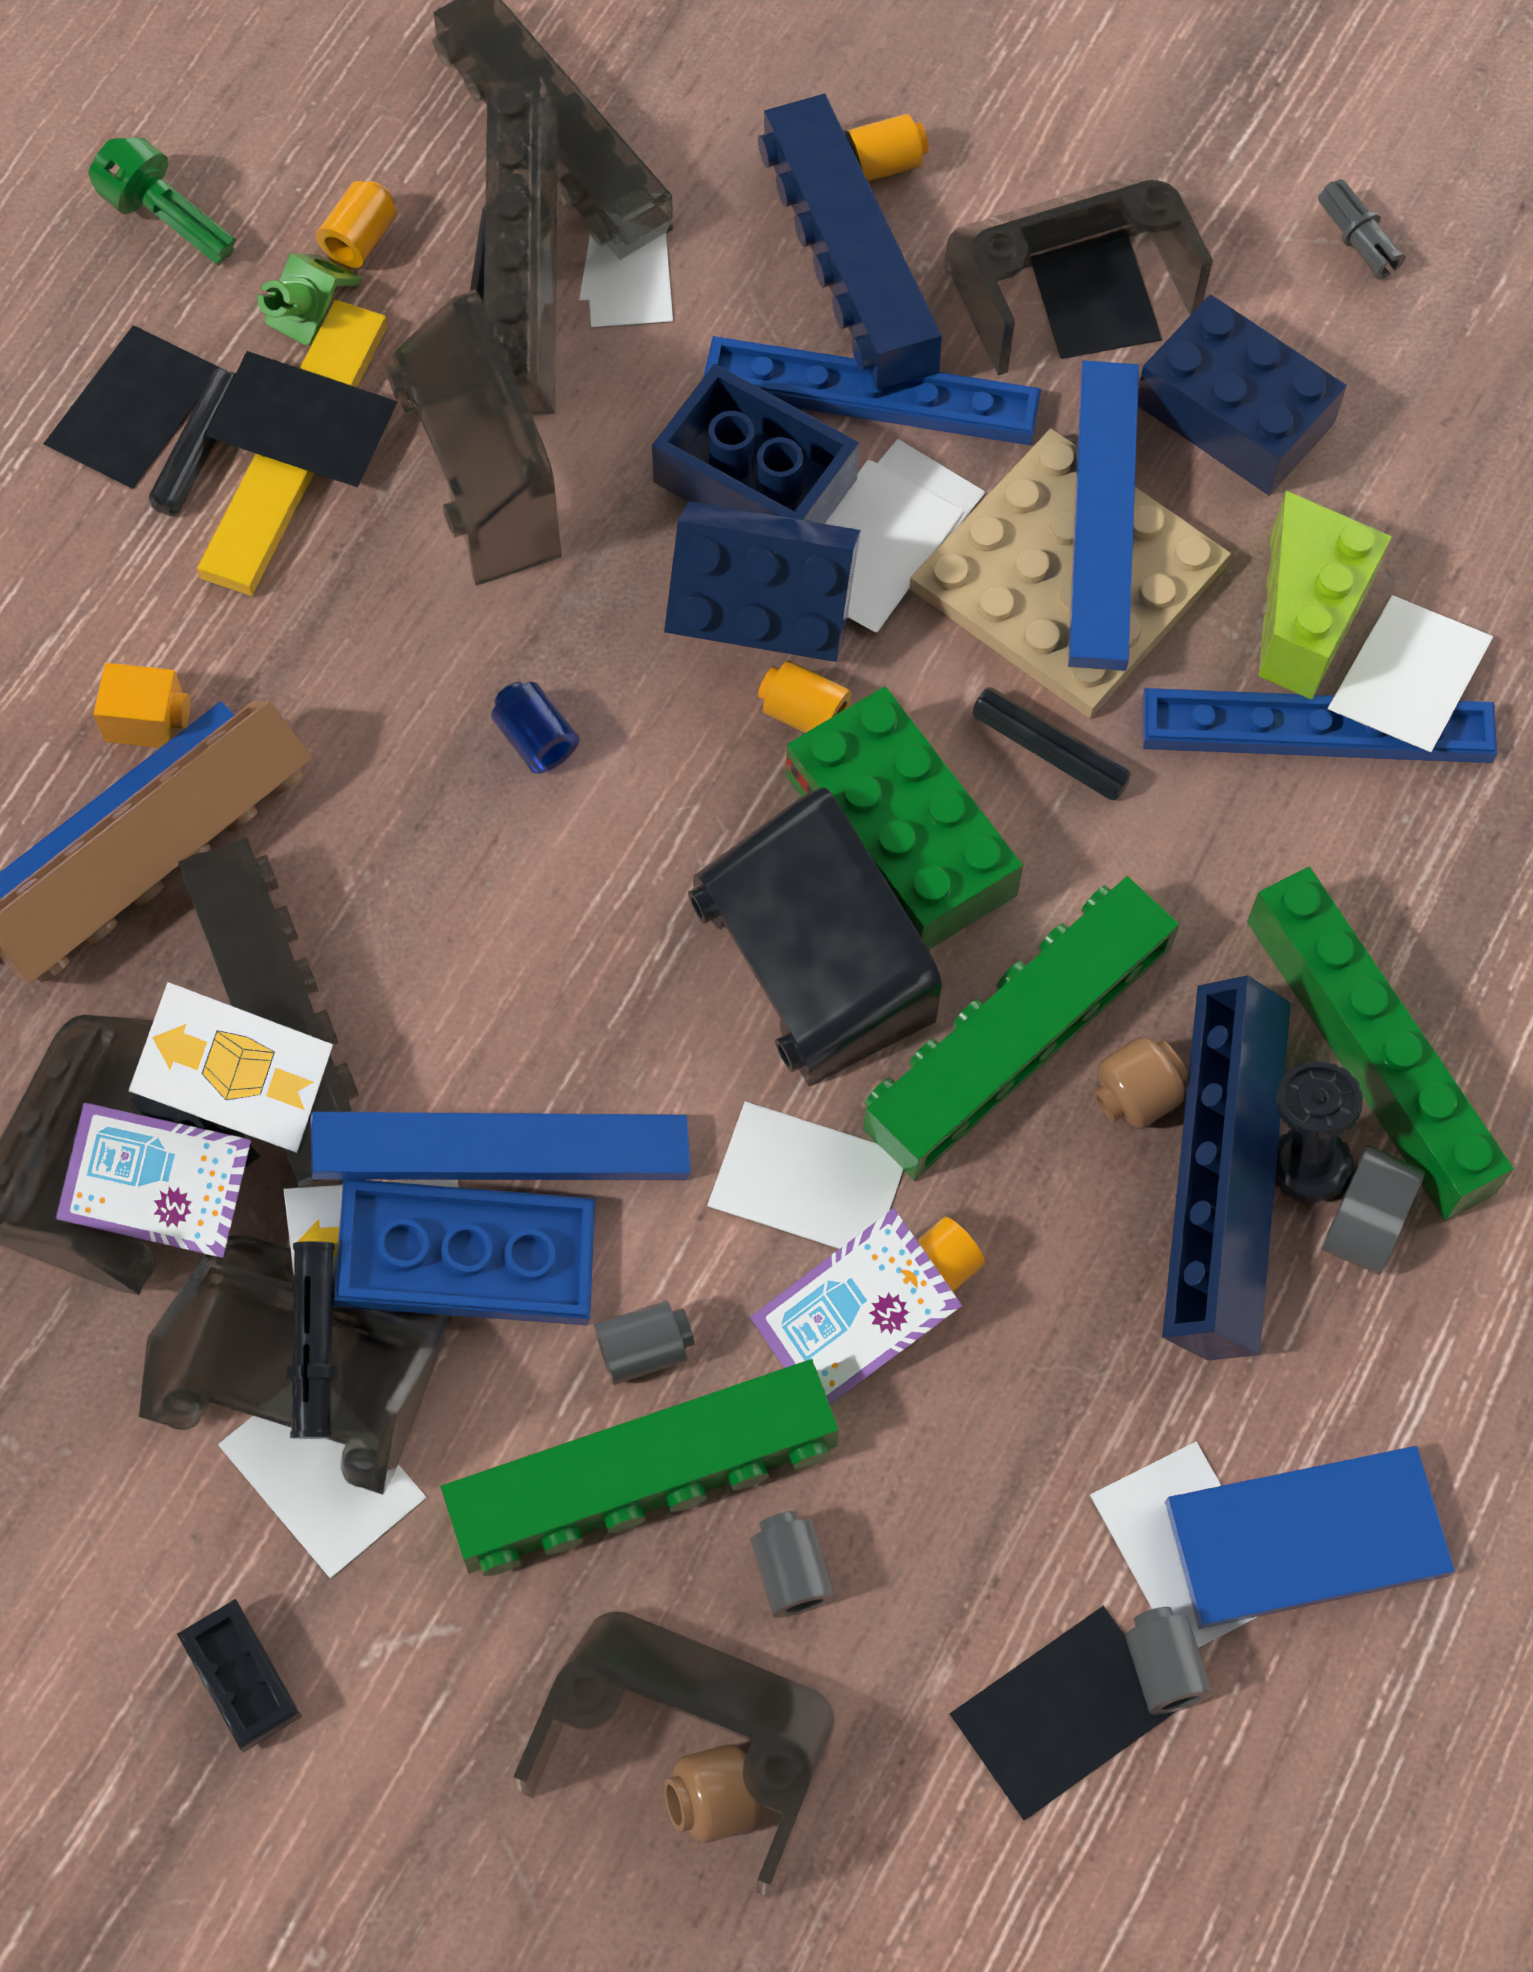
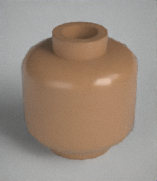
M1138 1037L1099 1063L1097 1078L1101 1087L1095 1090L1093 1095L1099 1107L1111 1122L1115 1123L1122 1118L1128 1125L1136 1129H1144L1183 1103L1185 1098L1184 1084L1188 1082L1189 1075L1179 1056L1166 1041L1161 1040L1155 1043L1148 1038Z
M734 1744L722 1745L682 1756L677 1760L673 1768L672 1777L666 1778L664 1782L666 1808L674 1828L678 1832L686 1831L698 1843H709L754 1829L760 1819L761 1803L768 1801L770 1794L767 1775L762 1764L759 1761L750 1762L745 1752Z

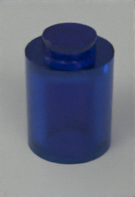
M517 681L509 684L498 693L494 701L495 706L491 713V719L533 773L541 774L548 772L571 756L579 744V735L537 682L522 683Z

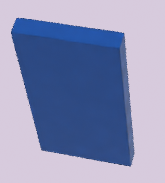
M343 1179L333 1307L587 1326L591 1315L595 1199Z
M1418 1446L1169 1496L1165 1501L1198 1629L1448 1577L1455 1572Z

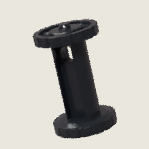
M1322 1061L1304 1062L1295 1066L1294 1069H1290L1278 1085L1276 1106L1281 1119L1288 1124L1291 1130L1279 1137L1275 1185L1280 1187L1284 1194L1292 1196L1293 1199L1298 1201L1316 1203L1322 1200H1330L1335 1195L1340 1194L1351 1179L1353 1158L1348 1145L1339 1136L1344 1134L1345 1131L1350 1130L1356 1124V1120L1359 1119L1362 1111L1363 1093L1357 1079L1348 1070L1339 1067L1337 1064Z

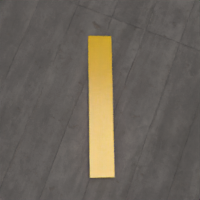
M335 299L300 369L358 387L388 328L386 316ZM255 454L197 567L199 578L253 596L314 473Z

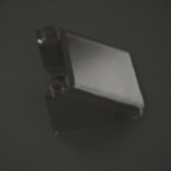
M83 1014L66 1022L54 1036L0 1139V1245L116 1291L140 1295L145 1282L150 1278L156 1267V1256L147 1244L131 1236L58 1220L56 1216L83 1104L89 1103L142 1115L131 1101L136 1094L130 1092L129 1088L153 1020Z
M231 1235L228 1236L223 1258L208 1254L204 1255L148 1335L139 1417L167 1425L174 1429L186 1430L195 1427L199 1423L201 1416L210 1402L291 1428L292 1380H286V1366L293 1365L294 1273L290 1248L251 1236ZM333 1307L332 1365L338 1366V1379L331 1380L332 1438L328 1440L345 1445L342 1451L340 1468L344 1479L349 1484L382 1495L384 1494L396 1472L449 1330L452 1315Z

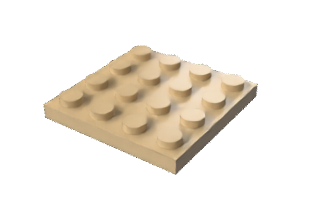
M1050 428L910 577L909 589L1080 713L1091 719L1229 564L1232 553L1135 487L1129 662L1127 670L1068 667L1077 446Z

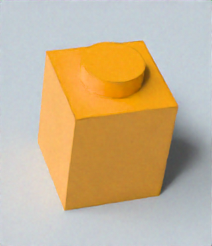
M105 662L93 715L104 742L161 748L177 735L178 728L185 729L187 727L190 716V697L188 693L182 692L175 670Z

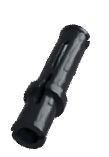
M324 1241L293 1243V1365L286 1366V1380H292V1425L290 1438L329 1439L332 1438L331 1380L338 1379V1366L332 1365L333 1251L335 1250V1243Z

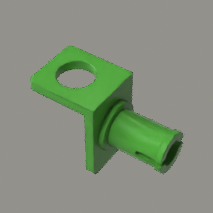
M290 253L280 280L267 281L261 286L260 289L271 293L258 294V306L266 315L265 323L303 345H312L336 286H360L362 277L321 255Z

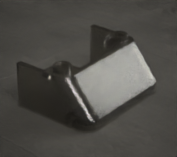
M1114 180L967 224L951 233L947 240L945 263L997 375L1008 373L1015 327V318L997 282L1011 278L1022 269L1124 237L1148 232L1189 314L1191 315L1204 301L1213 259L1179 192L1173 186L1159 180Z
M473 290L454 296L392 352L394 364L386 366L385 370L393 395L396 400L400 399L404 414L418 411L448 483L451 502L442 505L447 525L453 538L462 535L468 547L472 578L477 586L561 558L562 555L554 476L544 443L478 292Z
M613 1611L600 1615L589 1625L552 1685L513 1776L520 1793L533 1798L564 1723L582 1730L603 1726L616 1714L626 1690L752 1741L743 1764L744 1786L755 1802L783 1815L757 1879L756 1893L769 1898L833 1735L835 1719L830 1703L821 1693L629 1613Z

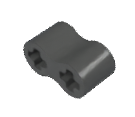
M1367 1145L1350 1179L1321 1249L1374 1274L1380 1275L1397 1242L1404 1221L1424 1178L1425 1170Z

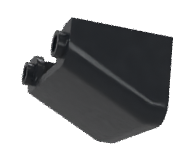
M820 787L800 797L694 875L693 889L688 891V896L696 915L703 924L712 921L718 929L724 927L728 929L780 1017L782 1036L775 1039V1044L782 1061L790 1072L799 1069L808 1086L936 1022L942 989V981L937 965L842 808L826 787Z

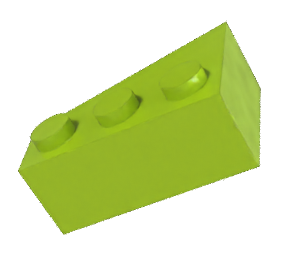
M1287 490L1285 491L1270 535L1271 557L1266 582L1268 593L1266 612L1263 618L1259 677L1308 699H1313L1375 580L1392 536Z

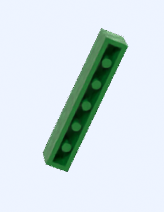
M1308 866L1259 891L1247 920L1248 925L1343 1068L1348 1070L1359 1082L1364 1100L1404 1160L1425 1170L1421 1185L1443 1219L1447 1221L1497 1194L1514 1170V1167L1311 867Z
M1126 876L1112 889L1106 885L1099 888L1083 905L1081 909L1083 915L1070 927L1065 923L1056 926L1040 944V954L1027 965L1019 961L1011 966L999 979L996 985L998 991L985 1003L978 999L971 1002L953 1022L955 1029L940 1043L935 1038L927 1041L911 1058L909 1065L912 1067L896 1082L892 1078L885 1079L869 1094L865 1101L867 1108L863 1130L914 1181L1172 948L1180 924L1131 878Z
M809 1359L440 1485L468 1573L481 1570L483 1576H493L518 1566L521 1563L519 1556L544 1548L545 1553L548 1555L570 1550L583 1542V1534L607 1527L609 1533H616L633 1528L645 1521L644 1513L669 1505L670 1511H681L691 1508L707 1499V1491L731 1484L733 1490H741L754 1486L769 1477L767 1470L791 1462L794 1469L815 1465L830 1456L828 1449L837 1447L839 1429L813 1359Z

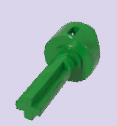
M145 138L109 139L95 156L88 171L91 183L98 195L123 215L132 213L144 205L216 265H220L225 257L232 255L235 250L233 245L237 239L163 180L168 167V157ZM115 164L120 167L116 174L112 173L109 170L112 169L115 166Z

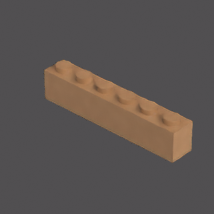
M253 700L0 899V957L18 979L31 984L36 979L43 983L56 976L69 964L70 959L66 956L83 941L93 944L105 937L116 927L118 922L114 917L131 903L138 907L151 900L164 888L165 884L161 881L163 877L179 865L182 869H186L200 861L211 850V846L207 842L225 828L228 832H233L245 825L256 815L257 810L254 805L270 792L276 796L287 791L302 778L303 774L299 769L313 758L272 702Z

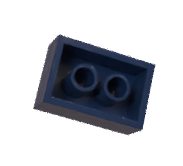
M1210 294L1143 365L1138 387V406L1270 496L1334 425L1347 385Z
M714 363L652 444L653 482L688 502L692 501L825 524L857 480L860 442Z
M689 501L677 524L664 633L837 662L845 637L861 530Z

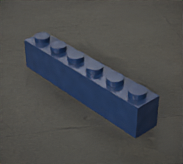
M826 94L764 110V134L758 136V146L762 161L766 168L773 166L777 173L776 185L783 206H792L796 214L794 217L795 228L801 245L803 247L810 246L814 253L813 264L820 286L822 288L830 287L833 294L832 305L835 318L841 329L849 328L853 337L851 341L852 351L858 368L861 371L868 369L877 390L940 372L942 335Z
M1249 975L1198 985L1162 1338L1207 1361L1260 1355L1281 1121L1279 1110L1276 1106L1278 1085L1285 1075L1291 1003Z

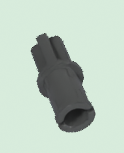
M1339 179L1328 183L1318 195V201L1343 232L1342 242L1346 246L1353 245L1377 279L1388 277L1390 272L1386 268L1387 262L1396 271L1403 264L1406 257L1405 254L1396 247L1379 225L1381 217L1376 211L1369 212L1344 180Z

